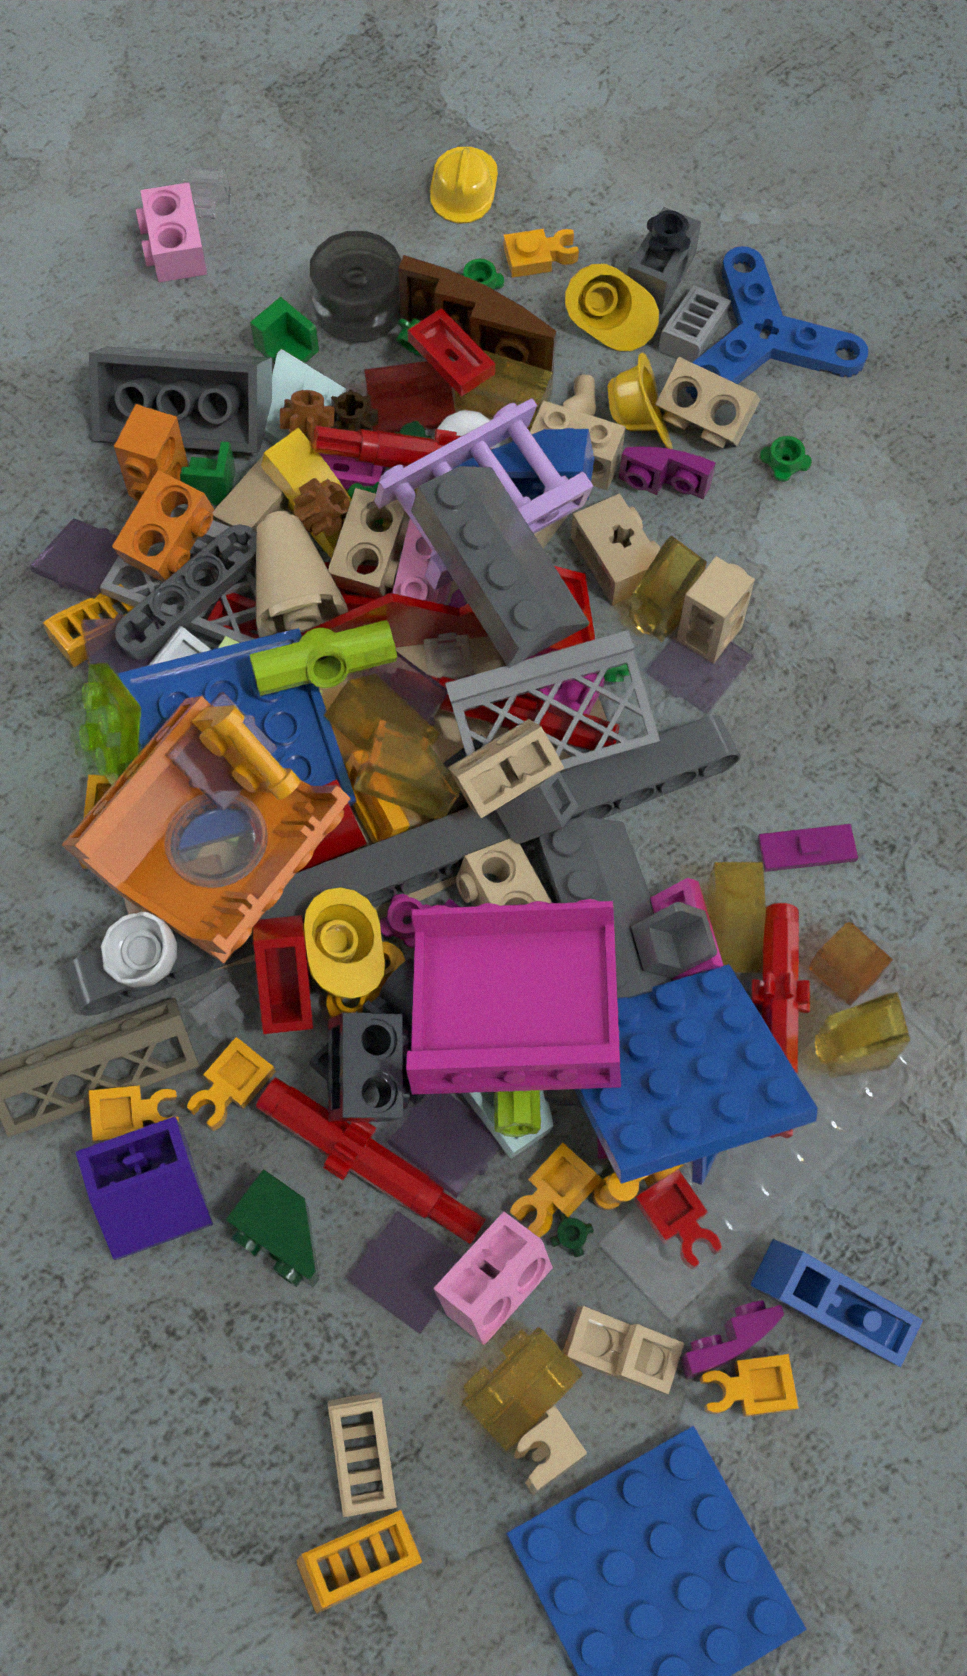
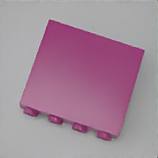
M584 899L574 903L549 904L543 901H534L525 905L499 906L493 903H485L477 907L450 908L443 905H435L427 909H412V920L415 929L411 1051H407L406 1065L412 1095L621 1087L613 901Z

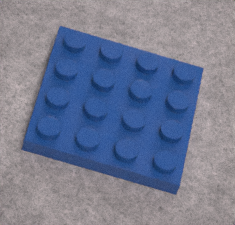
M299 628L118 673V682L140 752L185 699L202 696L213 707L234 705L245 717L243 723L283 768H290L300 780L312 786H323L337 779L341 789L351 798L348 801L349 806L356 802L319 687L309 683L260 696L249 654L300 642L302 635ZM218 805L204 809L194 815L181 829L175 845V855L255 833L249 820L255 816L248 810L234 805Z
M729 964L652 987V992L632 998H618L621 1087L574 1089L621 1184L816 1122L818 1111L813 1099Z
M694 1425L506 1533L578 1676H731L807 1630Z

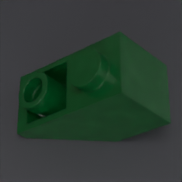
M263 1169L226 1219L230 1228L235 1232L231 1240L253 1257H256L260 1250L276 1261L272 1270L293 1286L297 1287L303 1280L314 1288L319 1281L307 1202L303 1196Z

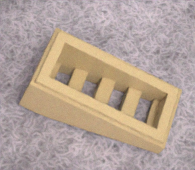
M380 1392L329 1400L328 1409L343 1517L397 1508ZM372 1412L373 1422L342 1427L341 1417ZM376 1436L377 1444L345 1449L344 1440ZM379 1458L380 1467L348 1472L347 1463ZM382 1480L383 1490L351 1495V1485Z

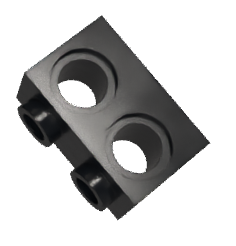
M341 1013L328 1019V1122H390L403 1118V1110H406L409 1104L410 1091L408 1081L403 1079V1059L406 1058L409 1049V1035L407 1029L402 1028V1014ZM364 1030L371 1031L378 1039L379 1047L376 1055L369 1054L362 1046L361 1038ZM365 1081L373 1083L378 1089L379 1100L375 1107L366 1104L362 1097V1087Z

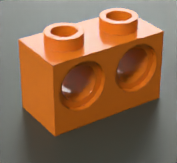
M135 404L114 445V449L128 495L139 502L157 470L181 481V468L189 467L177 417Z
M157 470L113 543L112 548L124 562L165 582L190 560V550L197 538L203 537L208 532L213 521L215 509L203 492ZM182 504L188 505L184 514L179 517H170L175 507ZM159 542L165 543L163 550L159 554L147 556L151 546Z

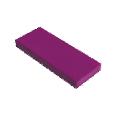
M851 824L764 833L758 836L764 872L856 862L858 860Z

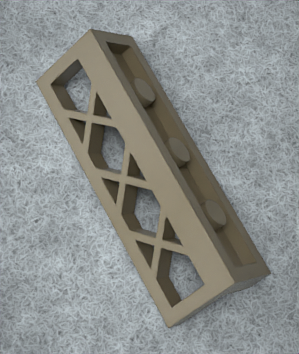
M176 998L165 1000L1 1060L0 1120L7 1137L89 1108V1090L138 1085L142 1088L199 1067ZM175 1036L178 1037L184 1053L183 1057L166 1063L150 1057L157 1043ZM144 1048L142 1053L136 1052L137 1050ZM124 1057L136 1062L129 1077L116 1080L102 1075L108 1062L115 1058ZM96 1066L94 1071L88 1069ZM145 1066L150 1068L148 1070L143 1071ZM73 1074L89 1080L83 1093L75 1097L69 1098L54 1092L60 1079ZM49 1083L48 1086L46 1087V1089H45V1088H42V1087H39V1086H42V1085H45V1084ZM97 1084L102 1085V1087L95 1089ZM23 1092L41 1098L34 1112L15 1119L6 1102L7 1098ZM48 1102L54 1103L53 1105L46 1107Z

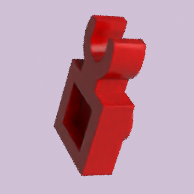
M679 1169L635 1197L634 1202L663 1244L675 1236L681 1243L680 1257L689 1269L694 1270L700 1264L692 1252V1245L694 1243H705L713 1255L721 1251L722 1245L718 1236L709 1229L701 1228L697 1223L708 1214V1211Z

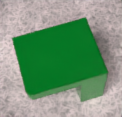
M279 297L250 322L254 347L265 357H272L274 364L277 353L281 349L303 363H306L319 352L316 326L282 297Z
M221 441L218 459L191 457L189 467L181 468V482L203 492L211 505L218 506L233 489L236 469L230 442Z

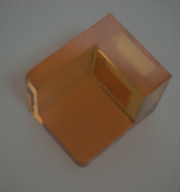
M847 922L815 954L809 969L852 1007L885 973L893 959L853 923Z

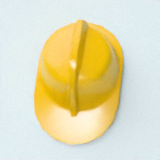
M456 147L447 150L438 158L434 166L430 188L431 204L437 214L447 221L461 224L481 219L490 210L494 200L498 176L497 164L492 156L474 147Z
M605 263L591 264L580 269L570 279L565 291V307L568 315L578 327L601 343L617 351H633L643 347L654 336L659 324V310L654 297L643 286L619 269Z
M642 352L638 355V365L621 372L608 382L610 412L615 422L626 426L628 431L657 430L666 448L672 449L671 439L665 421L662 419L663 415L661 410L655 405L659 397L654 373L647 356Z
M339 887L323 891L313 898L305 911L304 939L307 963L311 975L322 989L334 996L348 999L364 997L378 987L384 976L385 959L377 911L367 898L355 890Z

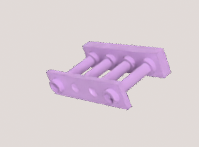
M532 398L518 406L516 403L504 406L494 415L493 420L405 468L402 465L392 467L379 479L374 501L380 509L397 499L432 550L425 577L434 590L439 589L454 579L411 512L416 496L414 489L418 488V486L451 471L452 468L474 457L480 467L493 468L534 534L584 506L593 488L586 474L581 472L569 480L566 476L561 477L527 429L537 407ZM511 437L545 485L544 494L532 501L529 497H523L490 450L492 446Z

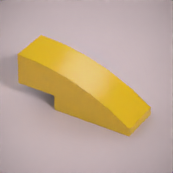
M299 428L263 454L261 468L289 499L288 508L293 514L295 506L293 499L301 495L299 487L313 478H316L319 483L329 479L344 489L321 455L312 450L311 442ZM341 530L329 537L324 531L317 536L313 535V532H309L332 559Z

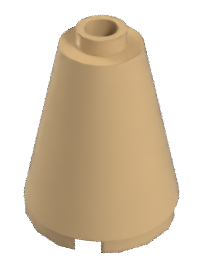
M276 511L265 516L256 528V627L259 637L297 628L302 633L347 613L346 602L299 517L290 515L286 511Z

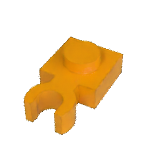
M544 228L505 234L503 246L511 277L552 272V262L554 261L563 265L576 263L579 254L578 247H563L573 245L574 231L563 229L556 232L553 237L548 238L545 236Z
M235 1037L203 1074L205 1079L212 1084L211 1088L195 1093L190 1098L187 1109L191 1114L195 1115L203 1105H214L216 1108L215 1113L209 1118L207 1125L212 1131H215L226 1121L229 1104L233 1101L244 1110L276 1072L275 1068L244 1042Z
M140 1085L89 1090L92 1144L101 1143L143 1128V1123L154 1124L169 1119L162 1117L158 1113L157 1106L162 1101L176 1100V1091L173 1089H162L155 1092L150 1099L141 1100Z
M562 1142L528 1179L537 1190L533 1195H526L516 1200L510 1209V1213L521 1222L529 1212L537 1211L535 1221L527 1229L540 1238L551 1228L552 1215L557 1209L569 1218L601 1183L602 1179Z
M789 1354L738 1360L734 1363L736 1377L730 1378L726 1373L717 1370L706 1372L700 1377V1384L716 1383L723 1390V1398L720 1402H711L704 1406L705 1412L709 1414H720L730 1408L734 1402L740 1401L743 1417L799 1409Z

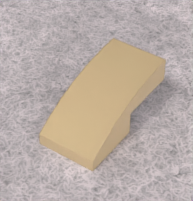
M579 1306L577 1307L561 1357L620 1380L662 1394H669L684 1343L639 1324L630 1325L588 1307Z

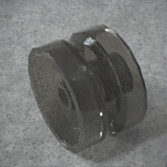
M344 231L330 236L317 246L310 259L313 309L320 327L332 337L349 343L370 342L384 337L397 326L401 318L398 271L401 258L394 245L384 237L368 231Z

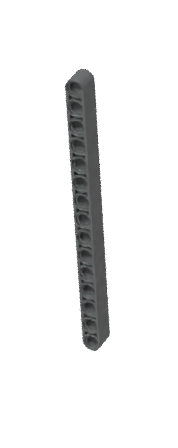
M711 715L658 735L659 743L560 772L579 806L569 820L581 816L598 819L612 816L720 774L734 766L740 760L741 755L720 716ZM469 807L296 873L283 889L280 899L260 919L302 915L304 925L305 911L313 898L325 890L339 887L355 890L367 898L375 908L390 902L395 895H408L457 876L465 855L510 839L511 836L496 810L480 818ZM535 838L520 843L522 849L534 846ZM253 928L246 942L235 950L225 963H222L172 930L177 942V959L170 973L151 986L134 988L117 982L103 968L101 948L75 958L66 966V973L79 1010L85 1016L98 1015L254 955Z

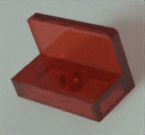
M428 361L364 369L366 395L369 394L371 396V407L378 409L379 424L372 426V431L400 432L405 424L412 421H418L425 430L437 429L447 416L456 413L452 386Z

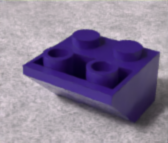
M175 1116L75 1152L89 1201L115 1261L213 1225L184 1130Z

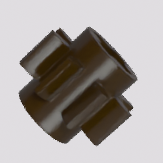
M349 389L348 392H344L338 397H331V404L334 406V426L331 428L358 432L360 429L372 431V426L379 424L378 409L371 407V396L369 394L363 397L361 394Z

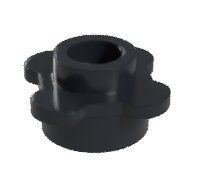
M672 210L662 211L656 216L651 217L647 221V229L651 232L649 248L657 253L673 251L675 249L683 252L689 249L691 240L686 236L688 220L681 213Z

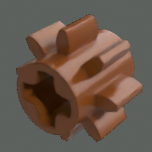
M313 390L294 392L291 395V400L285 399L284 408L280 409V429H290L291 433L299 428L311 444L314 438L315 426L328 428L334 426V406H324L323 395Z
M316 478L299 487L301 495L293 499L295 503L294 515L299 517L306 531L313 532L315 536L324 531L329 537L341 530L344 524L342 520L346 518L350 506L345 490L339 484L331 482L329 479L319 483Z

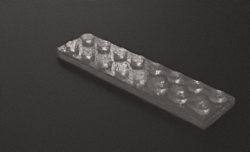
M880 978L798 1055V1077L818 1108L816 1122L794 1128L793 1136L790 1138H783L781 1136L775 1138L766 1137L719 1152L703 1185L692 1182L691 1162L684 1163V1166L679 1168L708 1211V1214L697 1223L701 1228L709 1229L718 1236L722 1245L719 1253L713 1255L709 1247L703 1242L694 1243L692 1245V1252L700 1264L694 1270L689 1269L680 1257L681 1243L675 1236L663 1244L638 1206L598 1242V1248L659 1314L670 1323L939 1063L953 1047Z

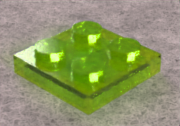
M107 662L89 664L88 683H84L82 686V701L86 709L85 724H81L79 729V739L83 751L88 752L95 761L99 774L105 776L112 786L138 755L141 706Z

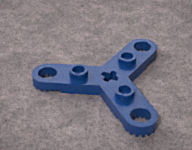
M745 246L735 247L726 253L721 273L728 290L727 294L729 300H731V306L738 327L692 363L736 384L743 381L769 359L816 371L820 369L830 371L834 375L840 374V377H844V375L852 377V374L856 376L859 371H862L868 357V346L862 338L852 333L783 316L762 255L755 249ZM739 261L741 264L746 262L745 265L750 264L749 267L752 268V271L748 273L738 272L733 268L734 263L737 265ZM762 329L770 331L768 339L760 337ZM845 348L847 351L849 348V352L852 353L854 351L853 354L856 355V359L843 360L837 356L836 352L838 349L841 351ZM685 387L686 392L691 394V398H697V388Z

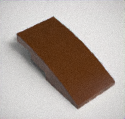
M403 255L398 268L401 319L409 323L413 319L422 321L442 308L495 363V377L548 391L551 390L553 385L556 330L520 304L482 283L447 268Z

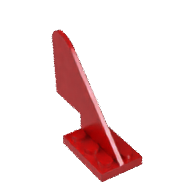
M554 566L590 623L582 630L537 654L544 655L595 640L585 573ZM389 593L301 633L303 637L308 631L315 628H326L337 633L387 620L396 648L489 637L469 604L457 608L395 593Z

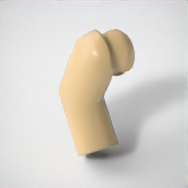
M591 375L577 376L574 379V396L565 400L563 405L559 406L594 416L596 411L594 378Z

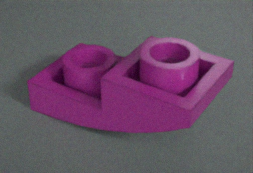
M625 447L621 456L618 478L634 489L646 490L655 495H658L663 484L667 483L680 493L691 494L704 499L711 487L716 462L691 453L668 448Z
M764 1300L734 1308L736 1317L730 1318L724 1324L728 1342L723 1343L721 1335L717 1334L690 1343L692 1351L685 1353L680 1359L686 1380L715 1370L739 1357L754 1346L784 1316L782 1306L778 1305L766 1309Z

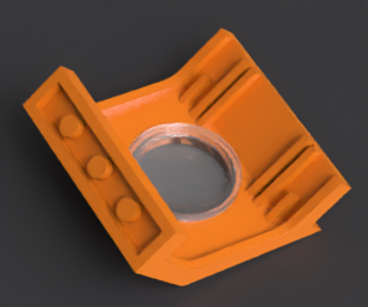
M202 696L187 698L181 703L63 842L62 846L117 894L143 911L160 918L172 930L222 963H225L231 954L246 942L252 932V928L262 915L280 899L283 889L293 876L310 861L314 850L323 838L341 822L344 816L342 809L351 798L337 785L312 786L300 780L299 785L291 794L281 800H278L272 793H257L246 790L233 777L232 771L234 768L224 756L219 757L213 754L201 742L199 735L202 732L192 720L204 708L213 706Z

